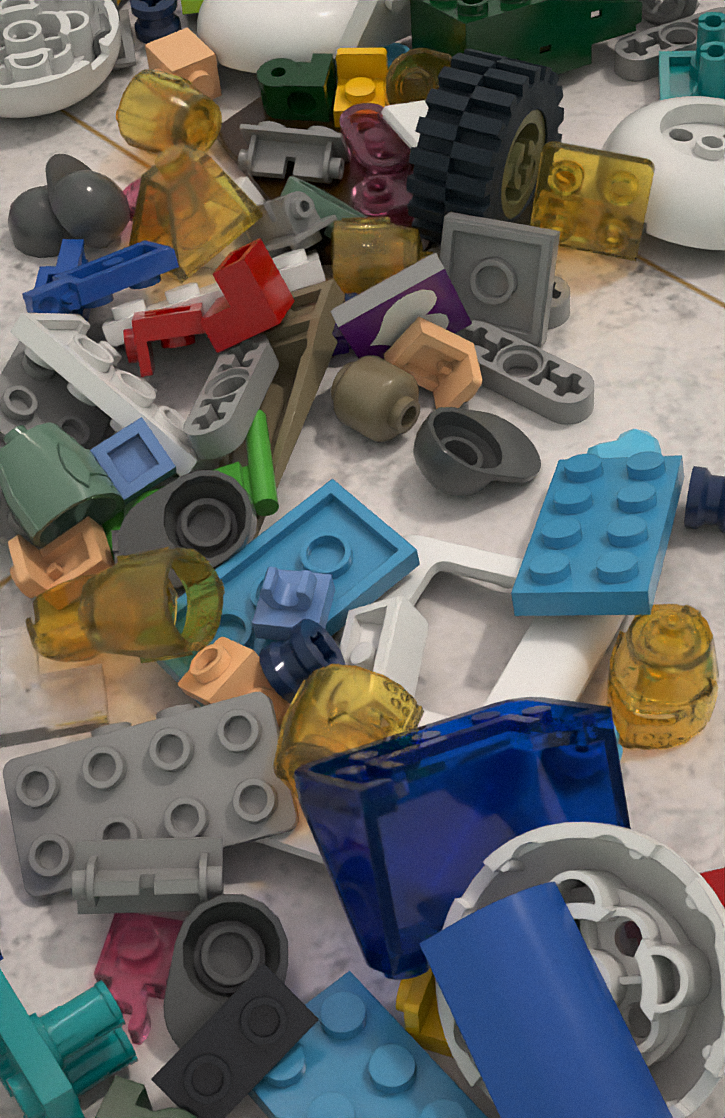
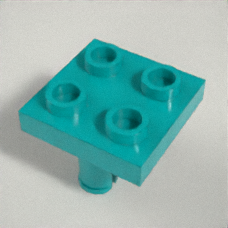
M706 12L700 15L698 19L696 51H659V101L685 96L725 99V14Z
M0 969V1081L9 1096L15 1097L24 1113L23 1118H85L78 1097L120 1070L138 1061L135 1050L121 1027L125 1025L122 1012L102 980L65 1004L38 1017L36 1013L28 1015Z

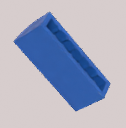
M555 882L533 886L493 902L419 943L500 1118H673Z

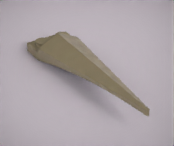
M334 279L292 291L291 294L295 302L281 323L260 333L267 336L279 361L278 370L259 408L267 417L276 489L338 343L332 335L336 322L330 311L343 303L345 294ZM245 440L234 451L222 457L219 462V468L238 461L242 467L248 465ZM257 514L256 534L253 540L258 536L266 516ZM211 572L204 575L202 579L209 575Z

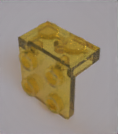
M550 141L544 145L541 153L530 226L560 231L559 247L636 261L645 226L644 221L655 165L647 158Z

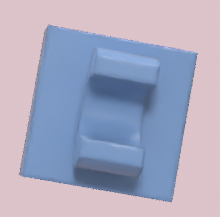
M142 417L90 449L98 464L105 470L111 482L121 494L125 505L177 473L176 466Z
M268 567L252 621L256 638L286 641L290 638L292 627L303 619H311L325 629L335 593L332 574Z

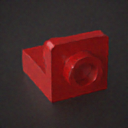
M203 303L134 313L131 320L133 328L124 329L123 335L129 364L139 362L141 377L152 376L155 371L151 341L161 340L162 348L183 347L196 343V334L205 333L199 322L204 316Z

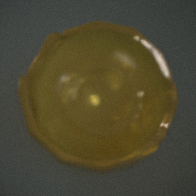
M427 48L410 49L407 53L399 55L392 61L383 78L384 101L387 106L426 100L431 88L438 90V75L444 66L451 68L452 56L448 53Z
M98 573L83 575L62 582L39 594L32 604L35 617L34 624L31 617L25 620L33 648L45 659L62 663L90 661L111 648L116 643L125 626L126 613L115 579L112 576Z

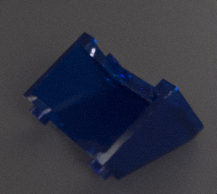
M520 697L503 700L301 765L294 771L299 804L365 963L370 968L384 973L386 978L393 980L414 978L426 973L430 969L419 943L443 929L454 899L462 898L474 877L485 866L482 861L511 839L543 826L564 822H595L631 829L612 710L609 706L547 697Z

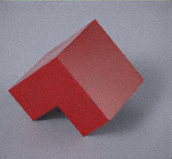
M261 238L230 252L213 272L212 275L224 296L216 299L199 322L217 353L281 323L295 300Z

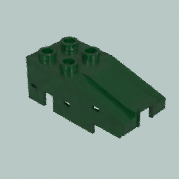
M410 0L413 71L439 86L438 75L444 66L451 68V58L457 53L464 54V49H474L552 68L551 71L561 74L592 64L593 44L636 31V25L642 22V2L638 0ZM599 10V15L591 17V12ZM548 45V50L540 52V47Z

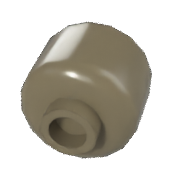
M376 355L364 356L356 361L347 363L340 369L333 381L331 397L337 419L375 442L390 441L401 433L408 432L418 420L420 403L419 387L416 379L411 374Z

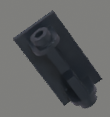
M263 963L151 1080L180 1109L188 1111L196 1116V1118H225L319 1019Z

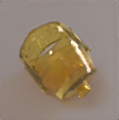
M144 69L133 76L123 92L119 107L116 110V121L118 122L120 134L128 145L144 150L155 157L177 162V157L198 158L208 152L220 133L222 114L219 106L211 98L198 90L189 80L165 71Z
M350 217L332 222V278L344 294H360L433 254V251H423V243L418 229L390 223V217Z
M169 547L119 555L117 556V564L90 576L82 587L78 621L81 630H84L97 652L139 657L141 663L193 655L192 652L201 651L214 639L219 628L224 603L223 594H225L222 579H219L217 572L206 557L195 549L190 548L169 549ZM171 568L182 582L187 595L186 622L182 634L175 627L177 592L168 577Z
M654 604L651 615H635L626 633L619 632L609 663L606 709L607 717L614 723L620 735L619 743L624 748L651 750L668 749L681 745L706 727L707 722L710 721L718 696L719 670L712 631L707 620L698 609L688 604L684 606L678 604ZM633 712L649 715L673 714L675 717L668 719L644 718L635 715Z
M331 664L314 670L307 680H303L283 717L273 764L274 774L295 794L298 800L307 805L333 810L355 808L368 795H373L397 770L404 756L401 751L410 743L424 714V710L408 691L385 675L358 666ZM382 717L388 722L389 726L381 727Z

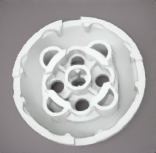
M0 0L1 118L37 117L63 110L89 96L105 81L116 63L121 46L119 15L112 0ZM104 13L109 21L111 32L105 38L99 39L101 54L96 58L93 39L95 34L101 30L99 14Z
M203 0L197 19V37L216 54L218 64L240 71L257 73L260 66L265 62L278 58L291 59L295 62H311L313 53L333 54L334 64L337 67V47L358 0Z
M705 96L669 98L641 107L624 118L608 136L601 150L597 165V188L609 208L620 218L629 213L647 223L646 233L656 238L688 247L725 250V99Z
M564 822L547 825L517 836L492 852L482 861L485 866L474 877L462 898L454 899L443 929L509 895L540 884L555 882L672 1117L688 1118L709 1098L725 1075V908L716 893L702 875L669 847L637 831L611 824ZM630 921H634L637 924L643 938L635 955L626 952L620 941V932L623 926ZM435 978L439 1017L451 1054L470 1086H479L493 1102ZM636 1002H640L639 1007L651 1022V1031L648 1037L636 1034L630 1027L628 1015L631 1007Z

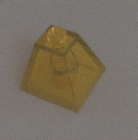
M184 143L162 151L156 157L155 165L141 175L129 246L147 240L174 248L179 267L163 274L181 284L264 216L259 207L206 152Z

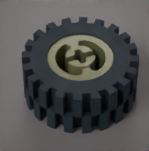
M464 49V54L457 53L451 58V68L443 67L438 75V90L431 88L425 100L429 109L426 117L419 116L415 132L420 133L417 147H411L409 163L414 164L413 174L407 177L406 192L412 193L413 197L408 202L407 209L408 216L415 217L411 226L414 232L420 233V238L441 244L444 216L449 212L535 226L539 218L537 213L539 204H545L549 193L546 189L549 176L554 177L557 163L553 162L555 151L560 149L562 134L558 133V127L564 121V108L558 105L563 98L562 86L557 85L559 76L556 72L551 71L552 68L474 49Z

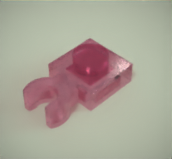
M139 913L114 914L94 971L96 982L102 980L105 983L122 1014L132 1016L128 1024V1032L132 1044L141 1045L150 1033L151 1018L146 1005L148 997L165 998L175 940L183 923L182 920Z

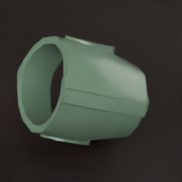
M48 422L37 425L29 430L24 425H20L4 436L3 439L6 445L0 448V487L9 510L34 545L41 548L45 547L88 516L99 525H102L125 508L126 505L121 494L111 482L105 470L98 464L93 453L81 446L59 425Z

